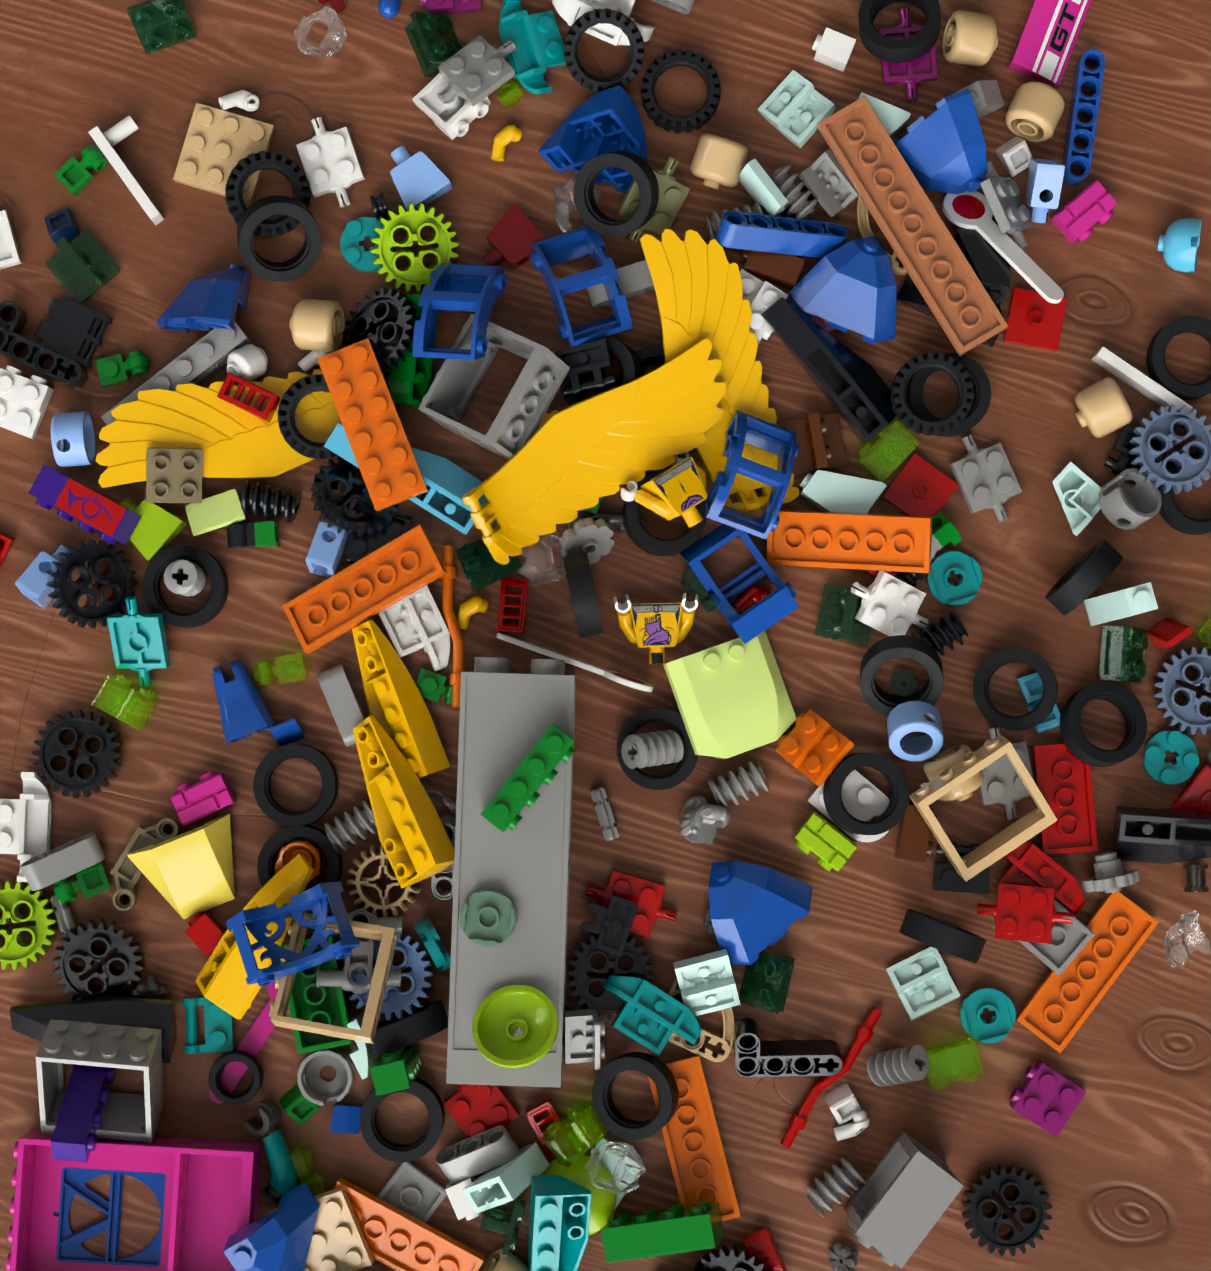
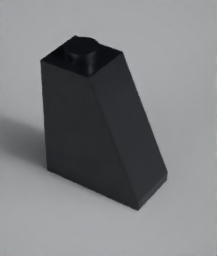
M958 227L953 237L992 301L1003 304L1010 289V264L976 230Z

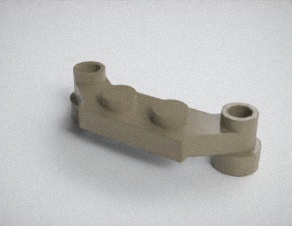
M165 818L160 820L157 825L148 828L138 826L110 874L115 876L117 892L113 896V905L116 909L127 911L135 906L137 902L135 886L143 875L127 854L178 836L180 824L175 819ZM168 824L173 826L172 833L167 831ZM125 894L130 897L129 903H126L124 900Z

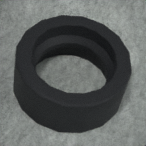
M234 1050L225 1053L214 1062L209 1072L208 1082L211 1092L218 1100L229 1105H239L248 1102L257 1094L262 1085L263 1071L261 1064L255 1056L246 1051ZM234 1061L246 1064L252 1074L251 1085L246 1091L239 1094L226 1091L220 1082L221 1070L226 1064Z

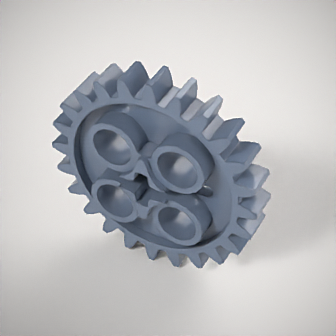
M1174 404L1169 407L1168 412L1161 406L1158 409V415L1151 411L1148 414L1149 420L1143 418L1139 421L1143 428L1136 427L1133 430L1139 437H1133L1130 440V443L1136 445V447L1131 449L1129 454L1137 455V458L1131 464L1140 465L1141 468L1136 474L1145 473L1147 475L1144 483L1152 479L1154 481V490L1163 485L1164 493L1169 492L1171 487H1173L1174 493L1178 494L1183 486L1184 490L1189 492L1192 490V484L1198 488L1202 485L1201 479L1207 481L1211 477L1207 472L1211 471V434L1209 432L1211 424L1206 426L1203 424L1206 419L1205 415L1197 419L1196 409L1187 414L1185 405L1178 412ZM1174 425H1178L1183 429V436H1177L1174 433ZM1190 436L1195 437L1194 441L1188 443L1179 451L1174 452L1159 463L1155 462V458L1166 453L1172 447L1177 446ZM1151 439H1155L1161 444V451H1156L1151 447ZM1189 448H1195L1198 451L1199 459H1193L1189 455ZM1166 462H1171L1176 466V474H1171L1167 471Z
M1189 647L1188 655L1184 649L1178 650L1179 658L1175 655H1169L1171 664H1160L1165 671L1164 673H1155L1161 680L1158 683H1152L1153 687L1159 688V692L1153 694L1152 697L1160 698L1161 702L1156 704L1155 708H1164L1165 711L1160 717H1171L1168 723L1169 726L1179 723V732H1183L1188 727L1189 735H1194L1196 729H1198L1200 735H1206L1207 728L1211 732V698L1205 695L1196 696L1195 691L1181 687L1175 681L1179 680L1190 687L1199 686L1198 690L1211 695V652L1207 655L1206 647H1201L1197 654L1195 647ZM1188 666H1192L1195 670V677L1192 680H1188L1185 676V669ZM1177 691L1183 692L1185 696L1184 703L1180 706L1174 700V695ZM1204 701L1210 707V711L1206 716H1203L1199 710L1201 703Z

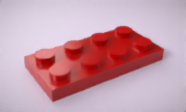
M1065 743L1032 746L1035 783L1057 818L1056 822L1040 832L1041 851L1046 855L1098 851L1091 765L1077 759L1068 750Z

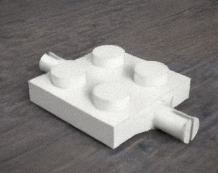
M317 117V121L314 118L311 120V123L313 124L316 136L296 145L314 197H318L326 193H336L339 206L341 208L346 207L345 204L349 206L351 202L349 201L346 189L354 183L365 180L349 129L343 127L335 131L326 132L322 117Z
M879 571L874 582L868 588L858 582H855L853 586L860 589V591L851 587L852 593L862 597L861 607L855 617L856 620L888 636L905 635L911 624L920 628L927 627L919 621L928 624V619L917 614L926 593L884 571Z

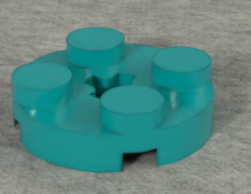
M373 217L358 218L348 222L345 230L342 232L340 239L341 252L347 263L358 271L375 272L382 266V264H374L372 262L373 259L378 257V254L371 253L370 249L366 252L364 247L360 246V243L365 241V238L379 236V233L373 229L374 227L382 228L384 226L379 219L376 220ZM391 247V252L395 251V247Z
M958 551L946 552L932 562L931 572L927 573L926 577L927 586L931 595L939 603L959 606L971 601L976 596L982 583V572L980 566L972 557ZM954 571L955 575H961V579L958 580V586L948 583L949 572Z
M1179 731L1157 732L1144 745L1143 768L1148 776L1157 782L1180 784L1189 779L1199 765L1198 751L1194 742L1187 735ZM1167 750L1170 753L1175 752L1174 764L1164 762L1163 759L1166 758L1165 752Z
M429 918L422 919L413 924L439 972L449 968L451 957Z
M981 987L971 991L962 999L959 1018L963 1029L973 1039L983 1043H995L1001 1041L1009 1034L1008 1032L1016 1020V1012L1012 1001L1000 990L991 987ZM984 1008H988L989 1011H994L995 1015L991 1016L990 1022L980 1018Z

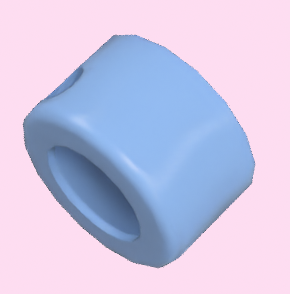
M88 411L54 414L51 421V443L53 455L59 467L94 464L96 455L95 432L91 415ZM59 440L61 441V450L58 448Z
M908 701L897 705L890 711L887 717L889 747L894 755L903 760L914 762L932 758L940 751L943 746V728L941 715L937 708L930 703L922 701ZM924 715H928L932 719L933 723L926 720ZM916 731L927 733L920 737L905 736L910 732Z

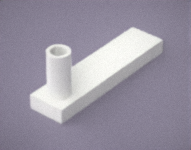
M130 115L104 133L97 126L88 132L151 221L158 225L165 220L113 148L139 129Z
M1105 347L1097 350L1092 357V361L1160 407L1163 406L1167 412L1172 404L1175 405L1177 412L1183 405L1186 406L1187 414L1193 409L1192 406Z

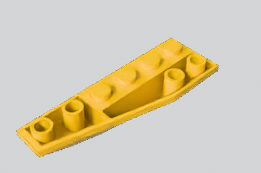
M373 620L353 628L352 632L369 715L374 716L390 736L418 779L449 768V761L429 710L410 673L391 643Z
M369 716L353 728V734L379 840L402 889L442 872L454 863L455 851L434 805L410 764L374 716Z
M298 854L255 894L243 910L259 908L276 903L277 908L283 907V904L286 903L287 905L291 904L290 898L305 891L313 872V868L305 856ZM293 917L286 918L285 931L280 939L274 942L280 947ZM275 923L268 924L267 929L271 930L272 933L266 936L269 937L274 934L278 929V925ZM227 929L195 981L205 998L234 1018L241 1020L261 987L258 983L247 985V973L234 933L229 932ZM246 929L251 945L258 942L250 931ZM265 948L254 951L259 969L267 968L272 964L270 959H264L262 962L260 960L261 954L267 950Z

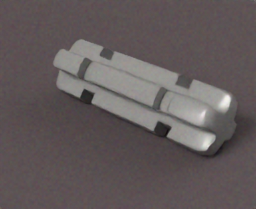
M601 787L592 790L591 797L593 802L596 801L597 804L595 805V810L601 827H604V830H602L604 839L606 841L617 839L620 837L618 827L614 826L616 820L610 801L607 802L606 800L608 798L606 788Z
M56 895L50 897L52 908L55 907L56 909L54 913L60 931L64 932V937L69 938V929L75 930V927H77L70 906L67 907L66 904H62L60 900H57Z

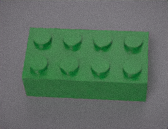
M332 935L328 938L329 944H335L337 942L336 935ZM312 936L305 937L302 951L305 949ZM290 940L282 942L281 947L289 946ZM320 945L318 946V948L316 949V951H315L314 953H317V952L323 950V949L320 947ZM334 958L312 968L297 972L289 1001L291 1018L348 1028L347 1024L352 1019L347 991L342 990V987L317 988V969L342 970L341 959ZM293 1029L298 1054L348 1045L354 1042V1040Z
M710 1200L695 1202L694 1207L684 1208L683 1204L671 1205L667 1207V1211L657 1212V1208H648L641 1210V1214L632 1216L630 1212L616 1213L614 1218L609 1219L608 1223L601 1228L606 1263L716 1248L724 1238L719 1203L711 1204Z

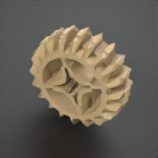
M382 844L380 846V853H378L375 846H371V856L366 851H362L360 855L364 861L362 862L359 859L353 860L354 865L359 867L358 870L349 869L348 871L349 874L356 876V879L347 880L348 885H356V889L349 891V895L352 896L358 893L360 897L354 901V904L358 905L364 901L366 904L362 909L368 911L370 907H373L372 913L374 915H378L379 910H382V916L388 917L389 909H391L392 914L398 916L399 910L397 906H400L403 911H407L409 908L405 900L414 903L416 899L410 893H419L421 889L410 885L405 888L403 895L398 900L389 903L391 888L400 884L398 881H393L385 889L378 882H371L380 879L383 873L388 875L387 878L390 877L391 880H397L396 875L390 871L388 857ZM380 859L377 875L363 877L366 867L372 861ZM364 886L376 888L379 892L381 903L373 900L366 893Z

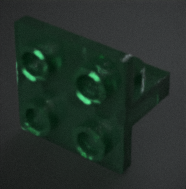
M148 0L127 8V13L146 54L196 37V32L188 16L184 0Z
M414 11L410 14L413 22L405 27V31L425 77H433L439 72L438 66L461 50L463 46L458 41L453 29V23L446 13Z
M84 230L71 242L62 237L55 243L60 251L46 261V266L72 297L81 304L121 271L88 230Z
M482 539L467 543L462 548L456 550L465 576L474 592L523 569L518 556H509L510 561L505 565L496 562Z
M826 583L823 589L815 636L867 646L872 627L855 619L861 607L862 597L851 592V587L858 591L860 589L852 585L845 587Z
M1128 625L1102 626L1099 680L1143 682L1147 669L1144 661L1145 650L1148 647L1146 629Z
M761 951L758 954L759 958L752 965H746L739 1000L744 1004L778 1014L779 1011L784 1012L795 958Z
M523 1192L516 1197L512 1212L507 1211L506 1206L499 1205L485 1210L483 1213L480 1228L506 1234L502 1251L503 1257H507L509 1250H515L519 1228L515 1227L516 1222L522 1223L526 1201L522 1200Z

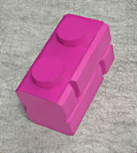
M1095 180L1056 213L1051 221L1070 243H1074L1077 239L1083 242L1094 232L1091 228L1098 221L1103 225L1114 215L1112 209L1117 205V202L1106 192L1101 183Z
M215 770L200 776L201 782L193 786L190 782H187L175 788L176 794L171 795L170 799L184 826L237 802L224 772L216 774Z

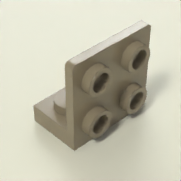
M147 448L146 485H144L146 503H202V449Z

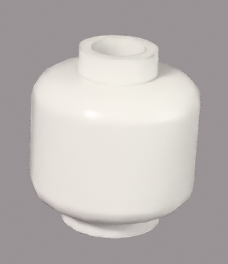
M245 344L228 355L227 372L244 380L253 381L265 374L268 363L267 355L262 348L253 344Z

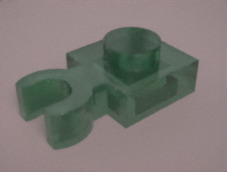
M691 568L681 575L684 579L680 582L689 596L692 594L695 597L696 594L699 596V602L707 614L717 607Z

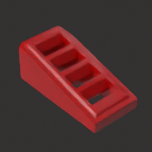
M230 372L217 395L218 398L270 423L281 401L278 395ZM236 382L239 386L232 398L229 394ZM245 388H248L249 391L242 403L239 400ZM255 393L260 394L254 407H251L250 403ZM265 399H270L264 412H261L260 409Z
M501 578L497 632L524 634L529 580ZM506 586L522 587V593L506 591ZM505 598H521V603L505 602ZM505 608L520 609V614L504 613ZM504 618L519 619V625L503 623Z
M1171 618L1162 619L1146 631V635L1156 649L1173 647L1192 633V629L1189 626Z
M550 1098L525 1111L531 1126L551 1160L575 1148ZM549 1111V1116L537 1121V1116ZM552 1120L556 1123L545 1130L541 1128V1126ZM559 1129L561 1132L559 1135L547 1140L546 1135ZM564 1138L566 1143L553 1150L550 1145Z

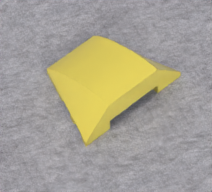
M230 813L158 844H151L127 854L129 859L183 919L235 899Z

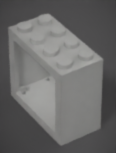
M471 313L469 319L463 325L460 335L451 347L452 349L471 350L474 314ZM488 322L486 332L488 348L485 356L475 361L446 359L441 369L437 372L428 392L424 395L418 409L445 429L509 460L533 436L570 367L545 346L492 322ZM499 348H502L528 361L485 436L459 423V420Z
M50 1019L36 1054L41 1133L53 1134L67 1089L64 1064L144 1071V1095L110 1092L108 1105H103L102 1126L96 1129L95 1134H97V1138L152 1143L164 1106L161 1029Z
M903 1130L865 1180L867 1184L863 1183L845 1206L844 1210L848 1216L846 1220L850 1223L849 1226L853 1229L852 1232L856 1235L858 1242L868 1249L873 1246L879 1253L878 1256L891 1267L895 1263L902 1269L964 1185L947 1163Z

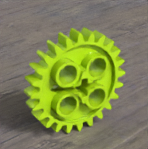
M409 202L406 211L401 205H398L397 214L388 210L389 220L380 217V221L384 225L382 228H373L379 233V236L370 238L372 242L377 244V247L370 249V252L378 254V257L373 259L372 262L374 264H382L377 272L379 274L388 272L385 281L390 282L395 279L394 287L397 289L404 283L405 291L409 292L411 286L414 285L416 291L420 292L421 284L430 286L432 281L430 274L438 265L452 263L449 261L450 258L458 257V254L453 252L452 248L459 246V243L450 239L456 235V232L447 231L452 223L450 221L442 223L444 214L440 212L434 216L435 208L432 206L425 212L423 203H420L417 210H415L413 203ZM429 225L433 228V235L431 238L423 240L420 236V231L424 226ZM397 228H404L406 230V238L401 242H396L393 239V233ZM413 241L418 245L438 244L437 248L416 249V254H413L408 249L391 252L390 250L391 247L396 246L410 247L413 245ZM427 253L435 255V262L430 267H425L422 263V259ZM401 255H406L409 259V263L404 269H398L395 265L396 259Z
M12 880L6 881L5 889L0 883V908L3 911L0 924L11 921L12 923L36 921V925L21 926L15 929L11 927L0 929V934L5 938V945L0 947L2 970L8 969L10 963L13 970H17L20 967V962L26 968L30 966V959L35 963L40 961L38 953L42 955L48 953L44 945L54 944L49 935L58 933L57 930L51 928V924L56 923L57 919L50 918V914L55 912L56 909H47L46 907L50 902V898L41 900L43 890L33 893L29 885L24 889L23 882H17L14 888ZM22 903L30 907L28 917H24L20 913ZM24 931H29L32 934L33 940L30 945L22 940Z

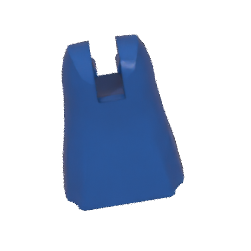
M239 659L230 662L235 680L228 682L221 666L214 668L212 674L227 744L237 742L252 736V733L257 734L276 725L248 669Z

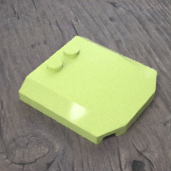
M763 631L746 644L740 638L663 664L695 755L720 759L733 757L777 741L796 720L766 631Z

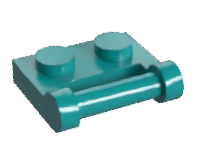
M204 996L182 998V1006L185 1007L187 1040V1044L184 1045V1054L234 1051V1017ZM196 1006H204L205 1043H198Z

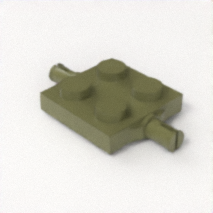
M669 156L663 170L651 168L659 186L658 205L652 218L643 227L631 232L627 237L628 240L637 244L644 230H651L661 235L664 229H670L690 191L688 185L677 181L672 175L680 162L678 159ZM634 178L617 210L618 215L627 219L635 212L639 203V188Z

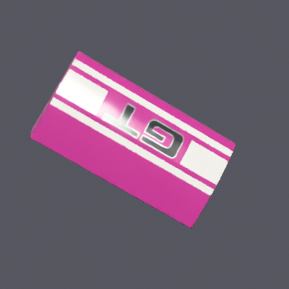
M1034 0L1008 69L1059 87L1092 0Z

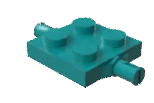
M129 596L125 598L128 613L111 614L107 617L116 669L137 671L140 686L147 687L152 684L149 670L167 668L171 665L162 613L139 612L137 597Z

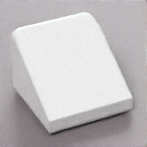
M1018 136L995 150L1011 177L1028 168L1030 158H1033L1026 141Z
M847 1083L824 1095V1099L839 1126L851 1120L854 1112L862 1110Z

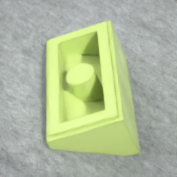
M236 489L202 499V503H190L185 506L193 536H198L246 519L241 505V498Z

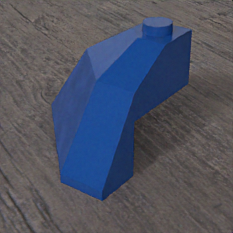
M619 85L598 92L574 109L540 147L539 153L554 170L565 173L566 170L579 173L581 168L592 158L616 150L634 153L647 162L646 134L635 103ZM607 167L599 173L595 184L601 185V182L616 186V191L626 194L633 177L624 169Z
M969 89L944 97L936 104L937 110L928 118L922 115L907 128L909 133L905 137L892 140L920 186L925 190L961 194L966 191L974 192L981 187L980 183L984 182L987 174L986 143Z
M874 236L851 240L825 255L788 294L794 306L809 318L815 315L827 320V325L845 333L849 329L862 334V340L877 343L893 340L896 336L897 285L889 256Z
M228 265V269H221L192 280L158 318L157 325L165 330L189 333L190 329L211 331V328L234 330L237 307L247 308L251 275L248 271H244L245 267Z
M739 861L712 862L708 886L711 922L720 950H727L730 965H752L759 958L758 954L769 944L773 946L788 932L787 928L798 918L802 920L810 911L813 887L770 867Z
M305 1182L283 1194L277 1210L230 1235L223 1252L236 1271H304L320 1208L319 1201Z

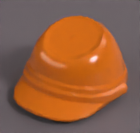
M298 840L282 846L274 867L275 874L298 854L304 855L313 868L309 882L320 874V853L313 844L308 841Z

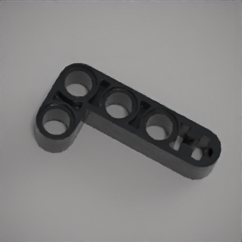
M5 301L0 304V334L5 336L3 344L0 345L1 355L69 387L80 388L85 385L88 373L82 365L20 336L27 320L25 311L11 301ZM11 310H16L15 319L7 322V313ZM28 345L29 353L27 356L20 358V348ZM52 356L54 359L52 367L44 369V360ZM63 367L72 372H77V376L70 377L62 372Z
M742 1018L734 1025L735 1069L742 1077L832 1076L842 1070L843 1063L840 1047L833 1040L760 1041L758 1024L755 1020Z

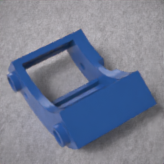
M587 226L532 243L534 253L530 255L534 269L540 271L551 294L560 322L557 323V330L561 339H565L571 347L633 328L625 294H622L619 285L615 283V280L619 279V275L612 257L608 258L606 251L602 249L605 248V243L598 232ZM587 255L591 256L597 267L555 280L550 268L551 266ZM603 283L613 316L571 329L562 295Z
M442 263L430 274L432 282L430 286L424 285L418 305L423 307L420 320H415L413 357L475 361L485 356L488 348L486 332L490 314L495 302L504 294L507 286L504 266ZM440 310L475 312L471 350L434 347L435 327Z
M737 410L725 432L723 456L727 457L724 472L719 471L717 473L713 487L705 502L706 517L763 539L768 537L770 531H775L780 519L778 513L785 498L794 461L800 448L796 444V433ZM744 443L778 455L777 470L741 457ZM736 473L773 486L761 518L724 505Z
M722 524L682 551L680 555L706 592L712 591L708 594L709 598L719 612L723 614L730 627L742 642L746 644L797 609L799 606L794 599L797 593L789 582L784 584L772 570L751 540L752 534ZM739 535L757 563L718 588L700 561ZM764 576H767L777 590L741 615H738L728 601Z

